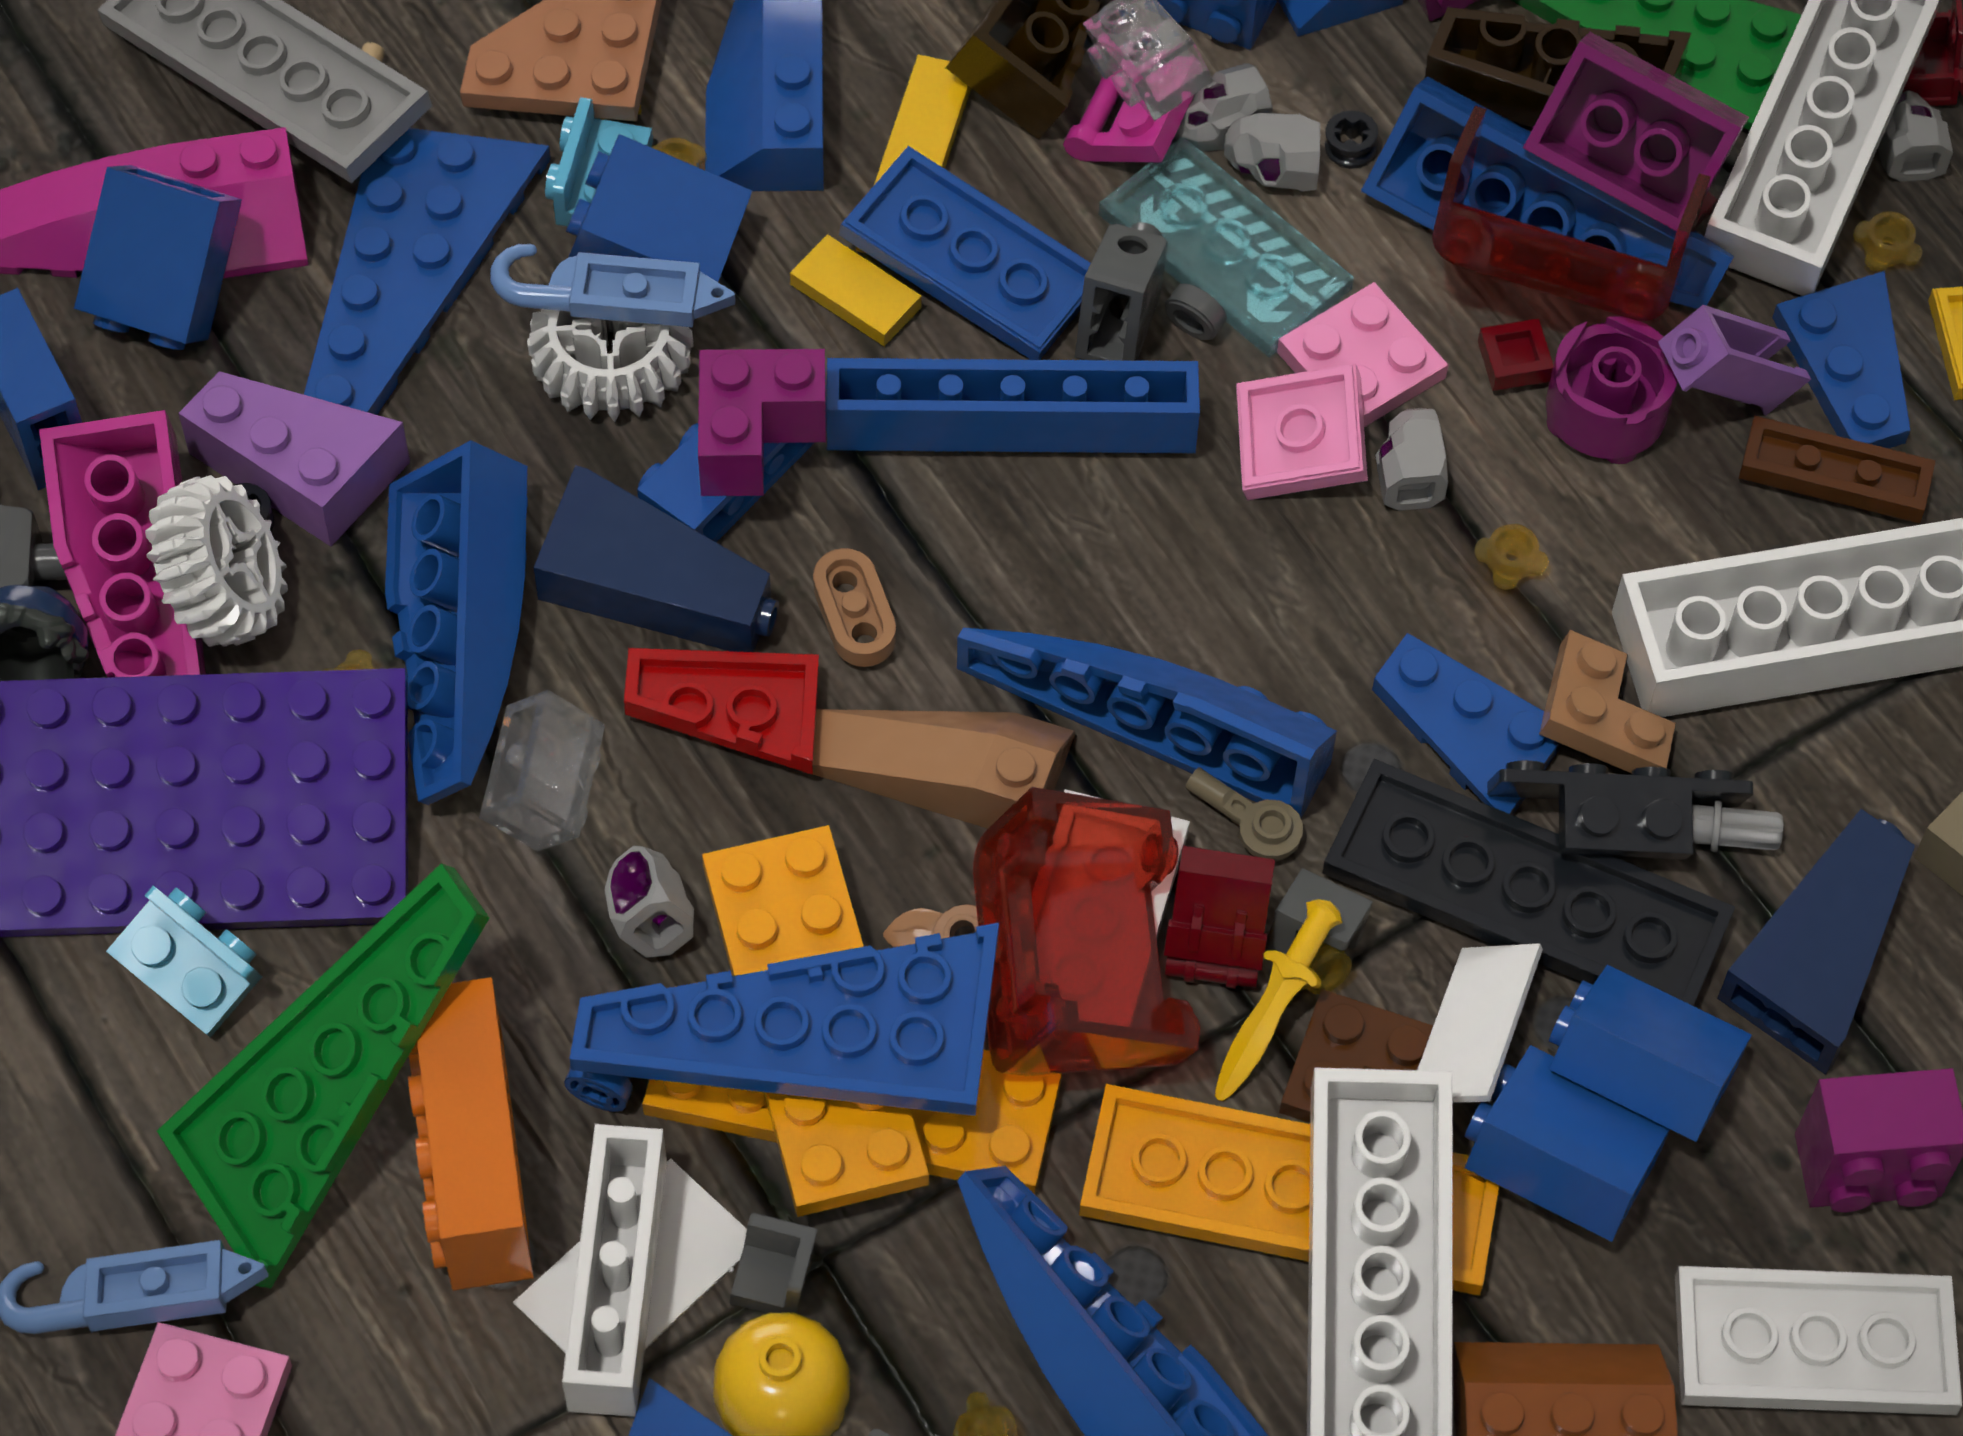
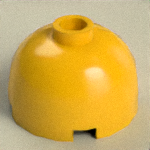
M770 1312L746 1321L727 1338L714 1367L713 1396L714 1404L723 1427L732 1436H831L839 1428L844 1418L845 1408L849 1402L850 1369L837 1339L820 1322L798 1313Z

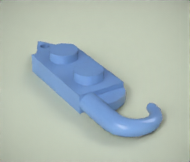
M518 244L501 252L495 258L490 269V282L497 295L507 303L524 308L570 311L571 317L693 327L694 319L735 304V293L700 271V263L578 252L577 256L568 257L559 263L552 273L549 285L528 284L513 280L509 275V269L516 260L535 255L537 248L533 244Z
M221 1240L86 1259V1264L78 1266L68 1276L62 1288L59 1303L23 1307L16 1301L19 1287L27 1279L41 1274L44 1270L43 1263L35 1261L23 1264L9 1272L0 1283V1319L7 1327L19 1333L38 1334L80 1327H89L92 1332L226 1313L227 1302L268 1277L269 1274L263 1263L228 1251Z

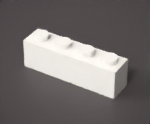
M595 1124L562 1379L568 1412L636 1416L667 1165L663 1129Z

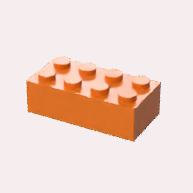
M492 977L454 982L449 986L409 1054L411 1076H408L413 1117H416L419 1138L415 1139L420 1178L423 1179L426 1201H423V1214L427 1240L431 1244L434 1269L447 1267L452 1291L534 1279L504 1041Z

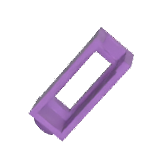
M1702 305L1658 341L1683 391L1687 392L1693 387L1750 405H1758L1764 415L1770 413L1811 380L1805 369L1799 367L1792 368L1768 360L1791 341L1786 331L1709 306Z

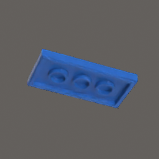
M907 146L841 223L839 236L1030 360H1041L1081 310L1084 278L1091 264L1089 261L910 146Z

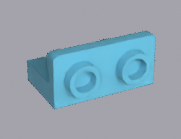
M580 97L574 117L566 116L562 124L560 151L563 154L560 164L552 163L546 178L545 197L546 199L553 200L556 225L568 226L579 198L588 202L591 201L595 189L585 185V182L598 151L610 155L619 134L652 148V128L594 118L593 99Z
M152 886L144 895L149 899V902L106 952L211 1038L262 978L249 965L257 954L229 930L226 929L219 938H216L198 923L206 912L178 888L175 887L167 897L155 886Z

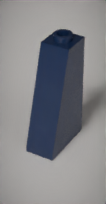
M575 465L534 565L538 600L727 651L754 652L760 635L766 637L771 635L778 615L779 601L771 599L770 573L593 471Z
M1860 809L1729 968L1717 999L1826 1075L1833 1067L1847 1036L1915 845L1906 840L1902 832L1892 823L1883 819H1876Z

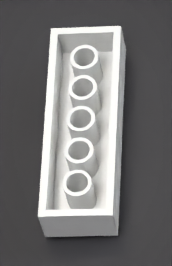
M1808 0L1706 229L1705 237L1734 256L1729 265L1730 268L1801 296L1815 292L1942 0Z
M1963 518L1622 574L1612 609V616L1623 651L1627 654L1626 661L1641 709L1660 717L1963 666Z
M1314 1068L1311 1084L1307 1436H1452V1071Z

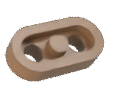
M842 548L826 553L815 565L813 584L814 594L837 654L849 664L860 667L877 665L886 660L894 650L896 623L872 561L865 554L854 549ZM841 584H850L855 587L848 592H840L835 589ZM860 635H869L875 640L869 643H859L854 639Z

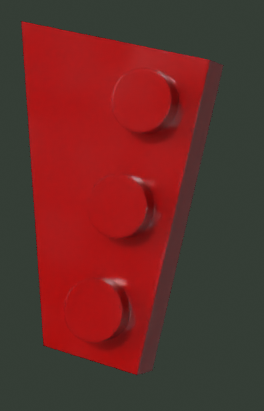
M628 648L624 693L625 715L813 775L819 654Z

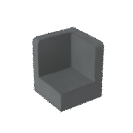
M1302 868L1275 910L1266 941L1265 952L1275 950L1287 953L1307 917L1306 902L1315 899L1331 901L1339 909L1343 922L1329 931L1324 943L1338 950L1355 949L1362 938L1373 901Z
M750 1214L745 1243L729 1304L764 1313H797L812 1259L817 1229L761 1214Z

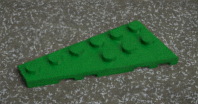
M1511 0L1551 24H1555L1557 19L1580 21L1579 27L1615 31L1616 25L1640 27V34L1669 36L1670 30L1690 32L1691 36L1685 64L1679 80L1748 116L1749 119L1744 128L1749 131L1802 14L1749 0Z
M441 863L157 1130L162 1141L234 1253L265 1265L269 1275L256 1284L258 1287L272 1288L490 919L457 870L453 867Z

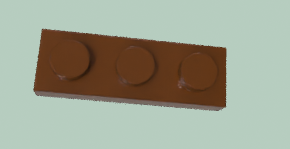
M1754 415L1738 478L1920 523L1925 512L1936 460Z

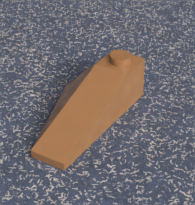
M817 709L813 775L1034 843L1073 742L1075 731L1015 712Z

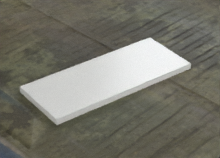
M1541 944L1468 947L1461 949L1418 1067V1071H1452V1103L1487 1102L1491 1100L1543 950Z

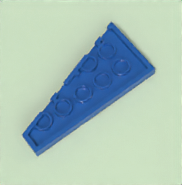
M409 128L361 174L304 395L378 415L397 387V377L414 352L420 353L430 338L429 330L442 311L448 312L493 246V236L509 213L514 215L525 199L524 190L536 173L541 175L550 162L549 145Z
M999 923L977 926L976 933L941 939L940 933L915 937V944L875 950L870 945L767 964L768 970L732 976L731 971L706 975V981L666 988L659 983L581 997L569 1058L571 1070L976 1116Z

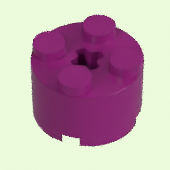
M1622 316L1607 317L1605 323L1587 326V322L1570 330L1558 347L1546 396V422L1550 432L1554 436L1561 438L1575 450L1589 456L1606 459L1614 464L1631 462L1638 453L1649 448L1663 432L1678 382L1658 343L1663 336L1657 330L1641 321Z

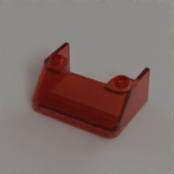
M1474 106L1450 159L1433 229V245L1439 255L1459 269L1611 316L1627 317L1645 324H1654L1663 320L1670 312L1676 296L1711 176L1698 174L1677 229L1666 267L1463 205L1486 113L1485 108Z

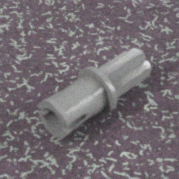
M1715 800L1714 806L1692 804L1693 843L1710 845V851L1717 852L1718 845L1777 850L1782 843L1784 822L1782 815L1778 812L1721 807V800Z

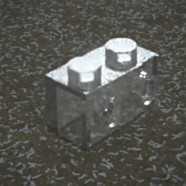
M1115 0L1108 3L1099 13L1083 23L1094 44L1086 51L1096 69L1104 79L1114 75L1111 80L1125 103L1130 108L1139 103L1154 121L1214 81L1193 39L1157 0Z
M549 690L507 705L479 818L536 851L580 837L581 829L588 815L586 806L593 776L600 763L601 755L599 750L605 724Z

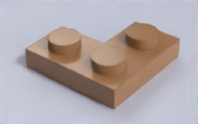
M1570 630L1559 647L1539 734L1632 773V770L1641 767L1667 768L1676 723L1618 699L1627 654Z

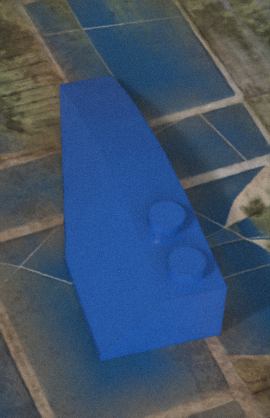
M734 0L706 88L705 171L752 191H824L823 0Z
M1428 76L1415 86L1361 192L1467 249L1482 253L1489 251L1515 258L1517 262L1536 267L1540 265L1572 273L1574 277L1593 282L1599 280L1626 287L1631 292L1696 309L1702 305L1707 306L1734 258L1732 254L1689 226L1681 234L1523 149L1531 132Z
M472 440L389 484L385 597L387 610L398 615L400 631L392 637L395 657L404 660L408 675V709L413 711L415 725L408 733V741L418 802L430 805L471 785L492 736L504 698L520 626L525 564L527 560L528 466Z
M963 628L957 637L958 670L1193 774L1200 767L1243 797L1252 801L1259 802L1269 799L1289 804L1299 813L1300 818L1303 817L1332 762L1337 730L1328 727L1320 718L1311 713L1303 711L1293 712L1269 701L1264 694L1248 686L1237 687L1221 679L1162 659L1097 643L1034 633Z
M1006 1166L965 1171L957 1182L983 1253L1010 1313L1045 1377L1084 1436H1269L1211 1364L1192 1345H1189L1181 1352L1156 1328L1163 1319L1157 1311L1144 1299L1134 1306L1108 1282V1278L1113 1274L1114 1270L1095 1252L1091 1254L1083 1248L1071 1246L1062 1238L1066 1234L1067 1225Z

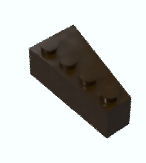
M993 0L948 63L946 69L1039 140L1068 108L1073 92L1070 88L1074 75L1081 66L1086 50L1084 43L1089 27L1095 21L1100 2L1098 0Z
M1447 7L1427 54L1425 78L1428 76L1506 119L1534 128L1579 41L1589 32L1677 79L1680 78L1684 68L1691 33L1670 30L1669 36L1640 34V27L1616 25L1615 31L1579 27L1580 21L1557 19L1555 24L1526 22L1524 15Z

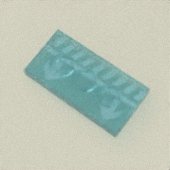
M1181 137L1169 147L1162 162L1148 163L1099 202V215L1110 225L1119 224L1130 227L1135 223L1145 222L1158 228L1162 236L1168 241L1164 270L1179 283L1196 286L1215 298L1226 312V322L1269 358L1277 352L1278 339L1323 313L1352 290L1354 277L1185 138Z

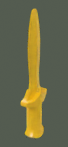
M1315 899L1306 902L1307 917L1287 953L1275 950H1268L1264 953V959L1273 962L1270 979L1260 1001L1243 1023L1229 1048L1215 1089L1217 1100H1227L1249 1077L1266 1051L1280 1018L1293 997L1307 984L1314 988L1321 986L1318 974L1309 966L1329 931L1343 923L1339 909L1331 901Z

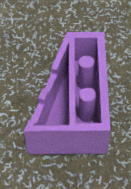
M220 371L178 413L190 455L222 476H226L235 484L250 483L258 485L269 496L271 508L330 547L410 463L404 426L401 421Z

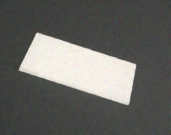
M671 1158L667 1161L645 1349L728 1272L732 1273L734 1271V1267L740 1262L747 1230ZM580 1241L513 1301L565 1354Z

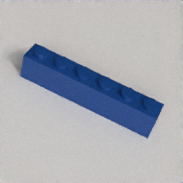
M827 358V450L1096 453L1196 452L1200 416L1198 361Z

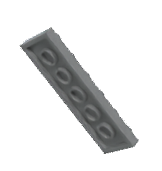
M107 0L97 9L104 26L265 129L286 127L290 145L350 183L358 178L432 107L427 90L282 0Z

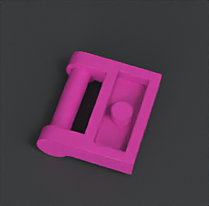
M1110 51L1100 68L1102 76L1100 83L1080 123L1070 128L1063 143L1064 149L1069 155L1080 161L1162 162L1204 73L1196 58H1133L1123 51ZM1123 87H1131L1109 133L1101 132Z

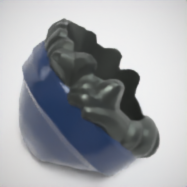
M25 585L1 587L0 681L80 678L89 656L90 640L88 630L79 618L74 606L64 596L50 587Z

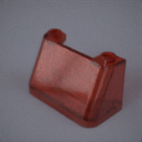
M1031 787L984 832L975 850L973 879L978 926L999 923L987 1023L990 1056L996 1071L1020 1076H1037L1176 1066L1199 1049L1200 1023L1197 1016L1194 1015L1191 1005L1188 1001L1169 997L1164 1000L1151 891L1167 875L1172 873L1178 860L1179 849L1178 843L1173 837L1170 810Z

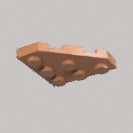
M662 0L541 1L471 45L460 90L463 107L574 116L580 97L593 99L594 118L637 121Z

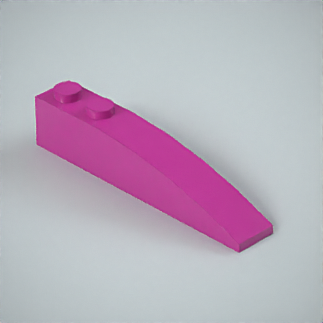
M286 127L166 144L118 154L50 172L0 189V274L19 275L24 268L51 270L53 277L77 278L78 271H83L107 167L133 165L242 199L223 278L309 266L296 176Z
M161 410L39 429L54 549L68 579L106 676L139 677L206 674L202 638L193 639L188 633L187 624H177L174 620V609L171 604H163L164 592L160 583L153 581V578L156 576L154 563L146 556L152 550V545L145 534V530L152 526L149 520V511L157 506L159 496L167 493L170 488L178 486L182 482L177 438L166 411Z

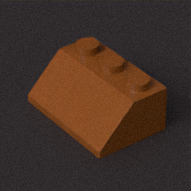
M1453 1342L1456 1436H1678L1674 1384L1659 1344Z

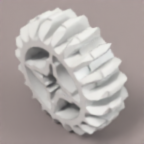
M547 309L534 312L530 322L531 333H529L530 338H528L527 344L529 356L532 357L533 374L537 377V381H543L544 391L548 394L549 399L561 396V403L567 412L582 404L584 413L589 420L599 410H608L609 416L615 422L620 414V410L630 408L635 415L640 417L643 411V402L645 401L661 407L665 399L664 390L678 392L681 374L688 373V368L691 364L690 348L693 347V334L689 327L571 317L570 311ZM612 332L614 334V340H612L613 352L609 354L607 352V346L609 345L608 334Z
M212 475L204 478L198 476L186 480L159 496L157 506L149 511V520L152 526L145 530V534L152 545V550L146 556L154 563L156 576L153 578V581L160 583L164 592L162 602L163 604H171L174 609V620L176 623L187 624L190 636L193 639L202 638L209 647L219 644L223 647L231 644L237 646L254 640L255 636L264 634L267 629L277 625V615L285 611V603L281 595L288 591V585L282 578L281 572L287 567L278 554L277 547L280 545V542L274 540L270 531L271 520L263 519L260 514L259 502L257 500H248L247 492L242 485L233 486L226 476L214 478Z

